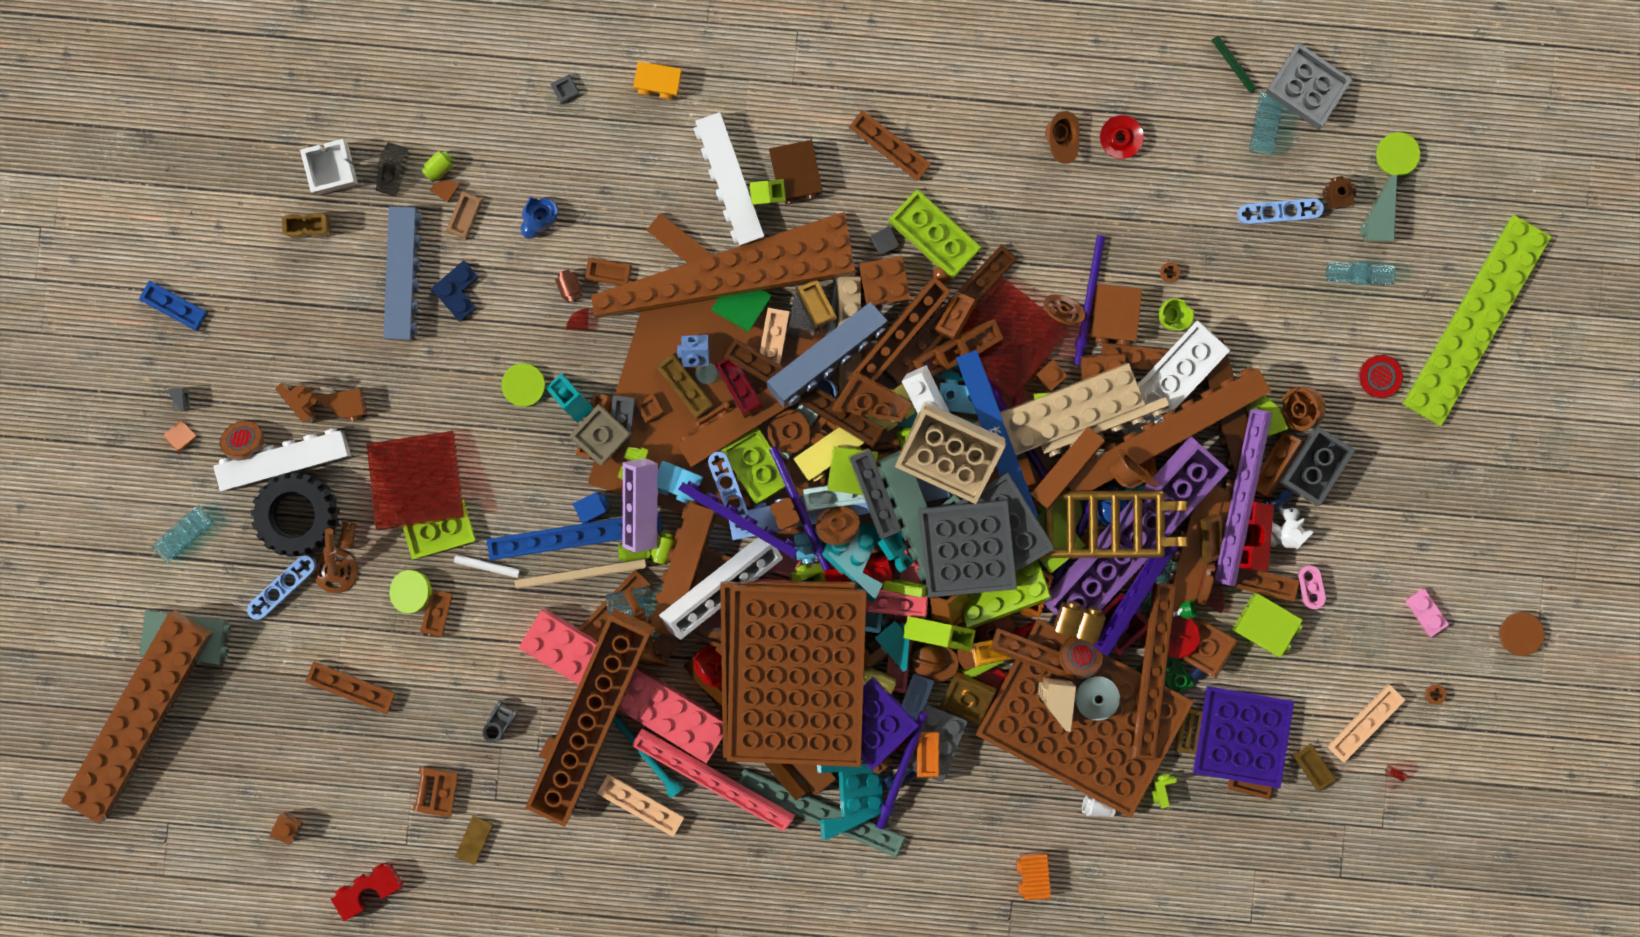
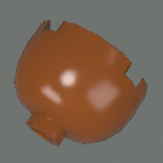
M1296 387L1287 391L1282 398L1283 408H1280L1289 428L1306 431L1318 426L1323 420L1326 404L1324 398L1317 390L1311 387Z

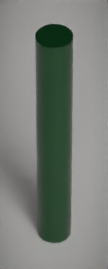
M1219 35L1213 38L1211 41L1249 93L1257 89Z

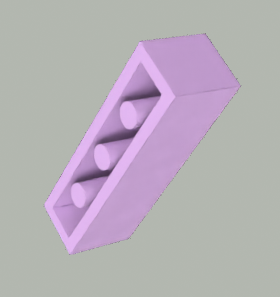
M645 458L623 462L622 547L635 553L657 548L658 463Z

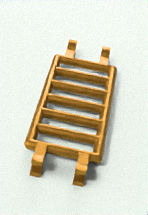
M1064 491L1057 500H1067V549H1054L1040 558H1162L1165 555V547H1188L1187 537H1165V511H1188V502L1165 501L1163 491ZM1076 500H1089V549H1076ZM1098 500H1111V549H1098ZM1120 500H1133V549H1120ZM1142 500H1156V549H1142ZM1053 505L1049 509L1045 507V532L1052 544Z

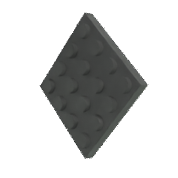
M1009 472L985 486L977 503L1008 500L1015 571L1020 570L1055 549ZM962 499L954 505L969 504L972 502Z
M1008 500L918 509L928 597L1017 589Z

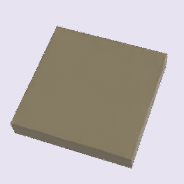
M598 404L569 437L602 467L631 436V433Z

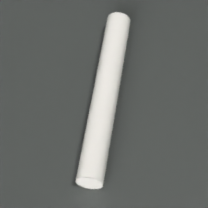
M455 555L454 563L515 578L519 577V569L460 555Z

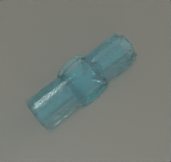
M1363 261L1351 263L1328 262L1326 281L1350 282L1352 285H1370V283L1392 285L1394 284L1396 270L1395 265H1378Z

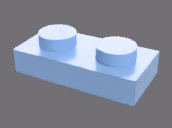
M913 673L901 706L917 721L920 711L924 710L934 680Z

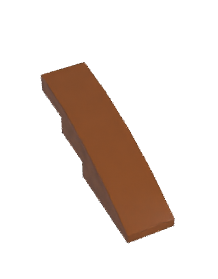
M992 319L959 335L956 340L951 339L913 360L916 369L927 365L933 377L942 370H949L957 365L956 357L977 350L979 354L1004 338L995 319Z

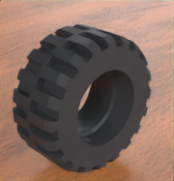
M304 473L281 474L267 481L268 484L258 490L259 495L254 497L252 502L255 504L254 510H251V516H254L252 527L257 530L258 534L256 536L259 541L262 540L265 543L264 546L269 550L272 549L276 554L286 555L287 557L306 556L325 547V530L331 528L334 531L335 527L339 525L337 513H340V510L336 506V496L330 492L331 488L327 484H323L321 479ZM291 494H300L307 497L314 507V523L311 529L302 535L295 536L285 533L277 522V507L284 497Z

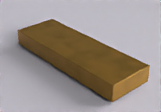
M674 353L656 366L696 419L713 406V403L685 367H683Z

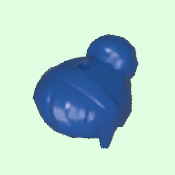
M533 197L529 198L522 210L523 222L520 228L524 238H536L539 232L555 224L558 215L557 203L546 198L539 200Z

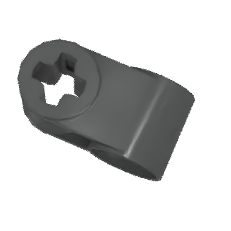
M500 699L483 728L482 735L484 739L488 742L500 740L514 721L519 710L510 708ZM490 726L498 728L499 735L497 738H491L488 735V728Z

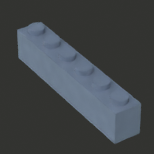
M389 207L384 339L413 341V337L417 336V323H414V314H418V301H415V292L419 291V279H416V270L420 269V257H417V248L421 247V236L418 235V226L422 224V214L418 213L419 210L415 207Z
M869 302L767 381V389L784 408L789 404L790 406L796 404L803 393L814 390L818 382L823 378L827 379L832 376L838 366L846 365L851 361L855 353L858 351L863 352L870 345L869 342L875 338H881L887 332L888 321Z

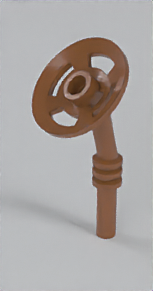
M1052 294L1044 300V308L1054 318V321L1044 340L1040 341L1041 345L1037 347L1039 350L1035 351L1037 354L1026 373V376L1030 379L1035 377L1043 359L1047 358V353H1050L1049 349H1052L1051 344L1062 323L1079 325L1085 319L1083 308L1067 296ZM1050 303H1053V305H1052L1051 308L1049 309L1048 305H1049Z
M328 528L325 530L324 553L316 560L317 569L314 572V578L323 590L330 593H341L348 590L355 583L358 568L354 558L349 553L337 550L334 546V531ZM337 555L345 558L342 562L336 561ZM323 562L324 564H323V566H322V571H321V572H322V577H320V576H319V567H320V564ZM350 565V567H351V576H350V579L347 581V580H346V578H347V576H348V567H347V566ZM342 568H344V575H343V577H341V575H342ZM327 581L339 582L341 587L332 588L325 584Z
M625 589L623 593L633 611L632 616L648 624L649 619L646 613H644V609L640 608L632 589ZM651 637L640 660V664L669 667L667 661L655 655L656 651L654 650Z

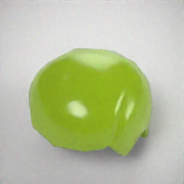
M1172 298L1164 301L1160 307L1159 321L1165 329L1180 332L1188 329L1194 322V310L1188 307L1186 301Z

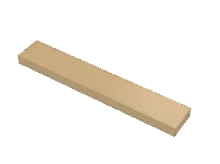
M643 559L514 580L515 588L519 589L643 569L647 567V560Z

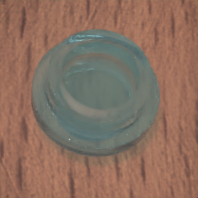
M710 362L709 366H698L696 369V377L701 383L710 384L717 378V368Z

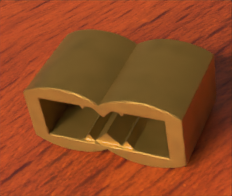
M311 213L304 217L297 214L286 215L282 217V233L291 238H304L309 235L313 237H326L331 234V218L320 213Z
M1074 601L1062 602L1054 624L1055 631L1088 642L1098 643L1106 619L1104 614H1102V610L1095 607H1089V609L1081 608V605Z

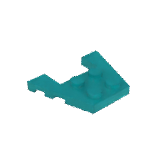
M860 522V532L854 540L844 545H831L827 543L822 555L841 574L845 573L855 582L857 590L859 588L867 590L866 598L873 603L881 589L882 583L864 574L863 570L876 542H879L881 539L874 525ZM898 532L899 537L903 540L901 532Z
M862 763L861 767L817 765L818 773L839 772L841 817L820 819L822 840H828L881 814L880 809L883 804L881 773L877 775L866 764Z

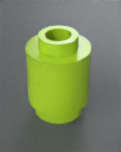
M438 150L424 164L425 167L421 171L434 183L436 180L439 181L454 167L451 163L454 159L446 151L441 153Z
M661 531V534H658L657 548L651 550V561L668 565L670 551L672 548L675 549L677 542L673 538L674 534Z

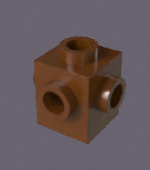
M1344 176L1330 178L1331 182L1326 183L1325 188L1322 190L1323 199L1328 203V209L1335 210L1355 205L1356 188L1355 184H1351V179L1344 180Z

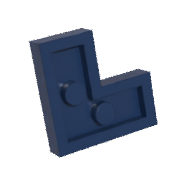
M465 260L431 288L459 322L477 308L463 292L479 278Z

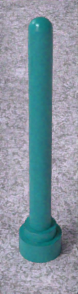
M617 714L613 723L627 740L633 744L636 735ZM636 749L666 785L664 787L667 790L666 794L671 799L685 788L680 781L672 780L654 758Z

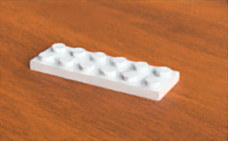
M1197 320L1137 384L1145 405L1166 397L1169 404L1166 412L1175 410L1226 356L1230 349ZM1150 415L1145 417L1146 421L1134 426L1132 423L1124 425L1125 429L1122 432L1125 435L1132 431L1137 434L1143 430L1142 426L1154 420L1157 423L1162 420V415L1158 417Z

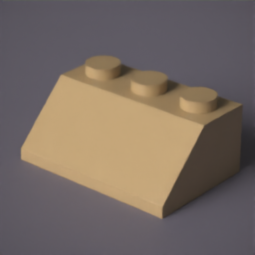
M1043 677V682H1039L1038 695H1040L1041 700L1067 732H1071L1076 686L1067 679Z

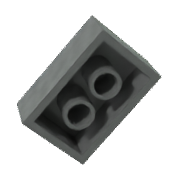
M1316 426L1308 434L1302 448L1279 483L1311 504L1320 506L1355 452V449L1319 426Z
M926 703L923 712H926L928 717L922 732H939V777L929 778L943 783L968 721ZM917 746L908 769L917 772Z

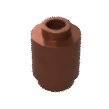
M567 269L557 274L558 278L555 279L562 299H565L566 303L583 297L581 294L583 290L575 272H570Z

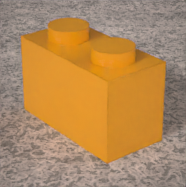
M638 61L633 88L642 96H651L652 93L658 94L659 98L664 100H672L673 97L678 98L682 70Z

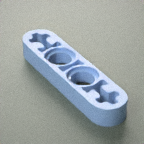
M1314 198L1246 204L1237 211V219L1244 225L1310 220L1322 215L1324 207L1320 200ZM1311 203L1318 207V210L1314 213L1315 215H1312V211H1304V216H1301L1302 208L1310 207ZM1287 205H1294L1296 207L1297 214L1294 217H1289L1286 214L1285 208ZM1269 206L1275 210L1273 218L1268 219L1264 216L1263 210L1265 207ZM1256 207H1259V217L1261 220H1257L1258 215L1251 216L1249 220L1244 216L1242 217V213L1246 209L1249 212H1257Z
M714 452L709 457L708 463L722 502L726 507L729 498L737 497L740 500L739 511L744 509L745 514L740 515L745 518L749 513L729 459L722 452ZM716 455L719 458H724L725 462L722 463L723 470L728 467L729 473L726 472L718 477L716 476L715 472L720 471L717 465L713 466L712 464L715 461ZM724 476H729L733 481L729 489H724L720 485V479ZM730 521L736 533L745 534L748 532L740 527L737 528L735 523Z
M309 555L299 557L250 602L247 608L248 615L255 620L267 617L317 569L315 558ZM302 561H310V570L304 569L300 573L293 570L294 568L300 570L304 565ZM292 574L295 576L296 582L293 586L286 585V575ZM273 588L277 589L280 593L277 601H272L269 598V592ZM264 602H267L271 605L270 608L269 605H265L261 609L262 614L254 613V611L256 610V608L254 607L255 605L260 606Z

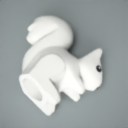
M1280 508L1278 511L1286 522L1281 527L1274 522L1272 523L1271 546L1276 547L1277 544H1280L1285 548L1298 549L1313 531H1305L1302 528V524L1306 519L1297 520L1300 515L1299 509Z

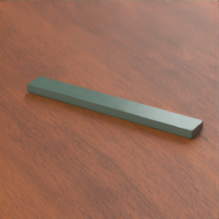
M745 768L743 769L738 781L739 784L792 814L820 825V819L841 817V809L806 794L795 801L782 784ZM865 821L841 833L896 858L905 840V836L886 828L883 830L879 829L876 826L877 824L870 821Z

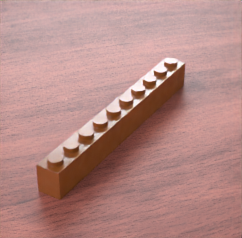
M1250 366L1239 372L1241 376L1233 380L1230 377L1220 383L1221 387L1213 391L1210 388L1201 393L1202 398L1194 402L1193 399H1190L1181 404L1182 409L1174 412V410H1170L1162 415L1163 419L1155 423L1152 420L1143 425L1141 432L1136 434L1132 431L1122 437L1124 441L1116 445L1115 442H1112L1103 448L1104 452L1099 455L1095 454L1069 484L1068 488L1070 491H1092L1114 479V476L1110 473V468L1120 457L1118 454L1119 449L1126 451L1139 465L1268 394L1271 390L1259 368L1252 369Z

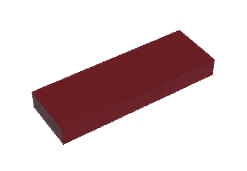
M723 359L715 364L744 418L764 408L742 368L727 359Z

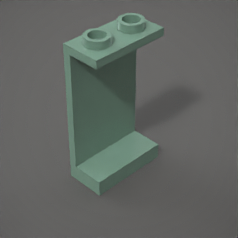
M154 610L145 611L140 655H145L168 613ZM186 616L213 632L196 662L222 664L223 660H226L228 656V647H225L226 638H229L231 633V625H228V620Z

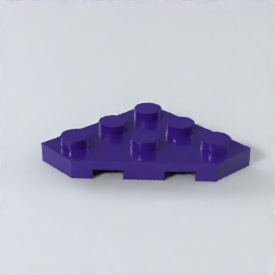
M874 677L863 686L861 760L873 771L920 725Z

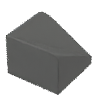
M890 226L870 236L880 256L899 247Z
M167 389L172 398L174 412L190 410L188 389Z

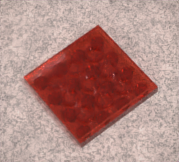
M1001 276L972 311L959 335L995 319L1004 339L978 355L987 378L1014 399L1069 334L1070 330L1052 318L1044 309Z
M454 431L366 444L377 531L464 518Z

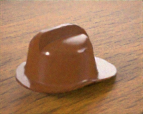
M1069 111L1057 113L1048 123L1045 130V137L1050 143L1053 157L1063 164L1073 162L1079 152V122L1077 117Z
M1118 450L1120 457L1110 468V473L1118 483L1127 488H1134L1144 482L1155 488L1159 487L1155 478L1138 465L1126 451Z
M917 642L912 645L909 668L920 676L945 680L951 678L956 673L958 658L951 648Z

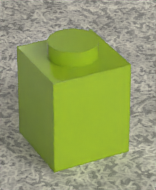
M784 179L750 183L752 205L786 201Z

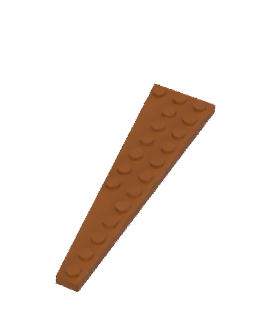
M845 212L593 294L591 298L594 317L596 319L714 299L722 296L808 283L815 280L855 275Z

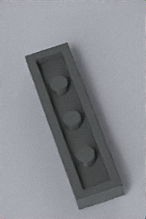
M868 448L849 456L850 464L879 538L884 539L902 531L871 450Z

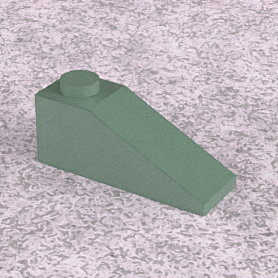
M1391 175L1387 178L1364 223L1361 224L1360 235L1364 236L1363 242L1391 243L1394 241L1397 175Z

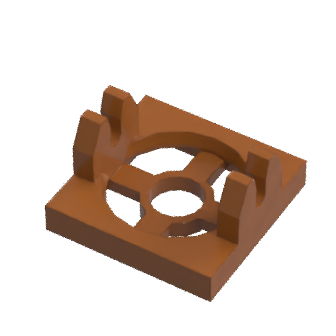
M281 383L276 387L275 390L302 422L313 423L318 419L311 410L318 402L316 396H319L318 394L312 396L313 387L306 388L305 385L293 389L290 384Z

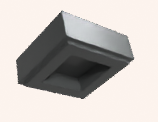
M570 74L550 84L560 104L580 95Z

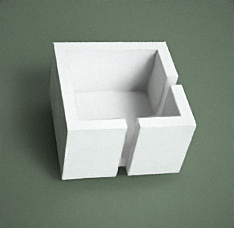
M344 139L325 143L324 148L317 145L300 150L312 194L320 195L358 185L354 166L349 163L352 162L348 142Z

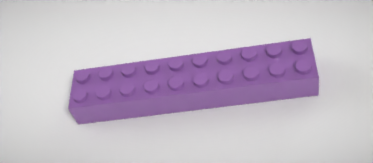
M1190 436L1154 475L1159 487L1155 488L1146 484L1141 490L1163 491L1165 501L1188 502V511H1165L1166 535L1169 536L1229 470L1193 437ZM1133 500L1120 513V549H1133ZM1142 500V549H1155L1156 500ZM1111 523L1098 537V549H1111ZM1078 558L1050 589L1049 592L1052 599L1045 601V605L1056 615H1058L1061 603H1068V601L1079 603L1081 608L1089 609V607H1095L1101 610L1148 558Z

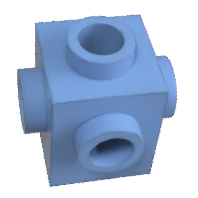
M708 335L681 336V345H677L678 358H682L683 367L709 366Z

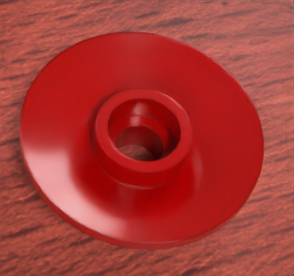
M1114 116L1108 119L1101 128L1100 144L1103 150L1113 158H1130L1140 150L1143 144L1144 134L1142 127L1130 116ZM1122 134L1125 137V140L1123 142H1119L1117 140V135Z

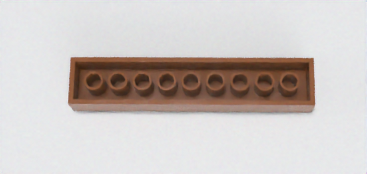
M617 609L611 612L525 809L564 827L567 825L655 627Z
M177 610L167 614L61 801L62 803L97 824L102 823L109 817L197 663L196 661L211 638L212 631Z

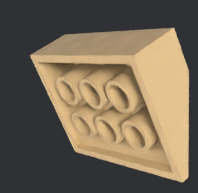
M924 401L895 467L976 504L1005 448V438Z

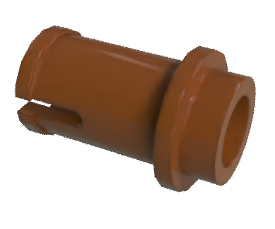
M343 521L341 538L337 543H340L339 548L352 549L353 545H355L353 541L357 523L351 522L350 530L347 531L349 522Z

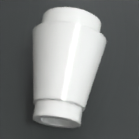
M1085 796L1082 803V813H1085L1087 816L1114 817L1116 812L1115 809L1091 796Z

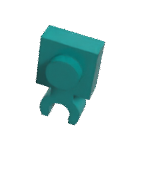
M898 533L877 542L888 560L894 559L895 566L899 572L914 564L912 558L905 554L904 551L907 547Z

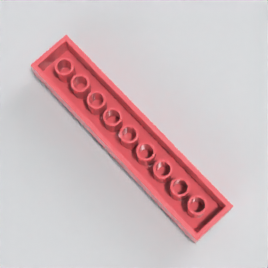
M544 608L538 614L518 648L579 685L598 640H594L571 623ZM638 665L619 710L707 763L723 737V717Z

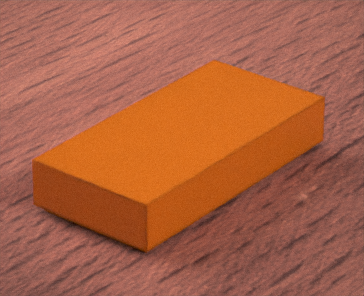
M922 732L917 743V777H939V732Z

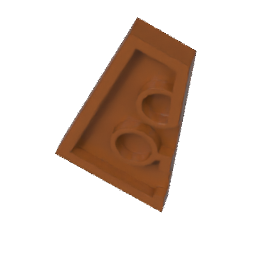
M855 371L832 409L836 412L845 411L855 415L863 414L875 416V418L901 422L913 403L911 400Z

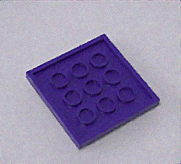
M1206 686L1192 773L1281 788L1294 701Z

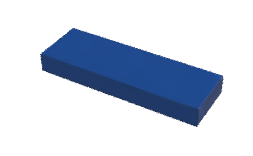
M150 280L138 299L195 331L199 330L208 314L207 311Z

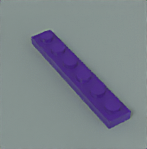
M690 480L688 483L682 482L679 491L790 557L794 558L798 549L795 548L796 543L786 537L784 540L776 537L777 532L767 526L762 529L756 525L758 521L749 515H746L745 518L737 514L739 509L728 503L725 507L718 502L720 498L710 492L707 495L699 491L701 487Z
M1165 547V555L1162 558H1148L1101 632L1098 643H1094L1093 646L1099 652L1108 656L1115 649L1117 640L1127 630L1133 615L1140 610L1143 599L1152 591L1155 580L1162 575L1169 558L1174 556L1177 547Z

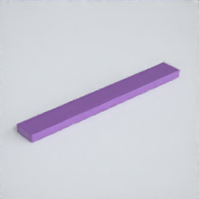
M1250 409L1214 582L1236 586L1272 412Z

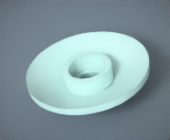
M1094 676L1080 684L1075 700L1079 711L1085 717L1099 721L1109 718L1116 712L1120 702V695L1116 685L1111 680L1101 676ZM1096 696H1102L1103 699L1101 703L1095 702L1094 699Z

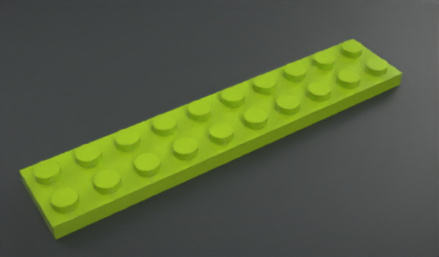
M1511 215L1402 403L1403 406L1434 424L1442 426L1551 238L1550 235L1519 217Z

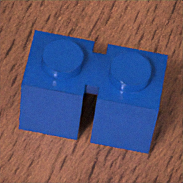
M595 492L572 503L582 524L610 512L608 507L611 506L605 494L601 495L600 492Z

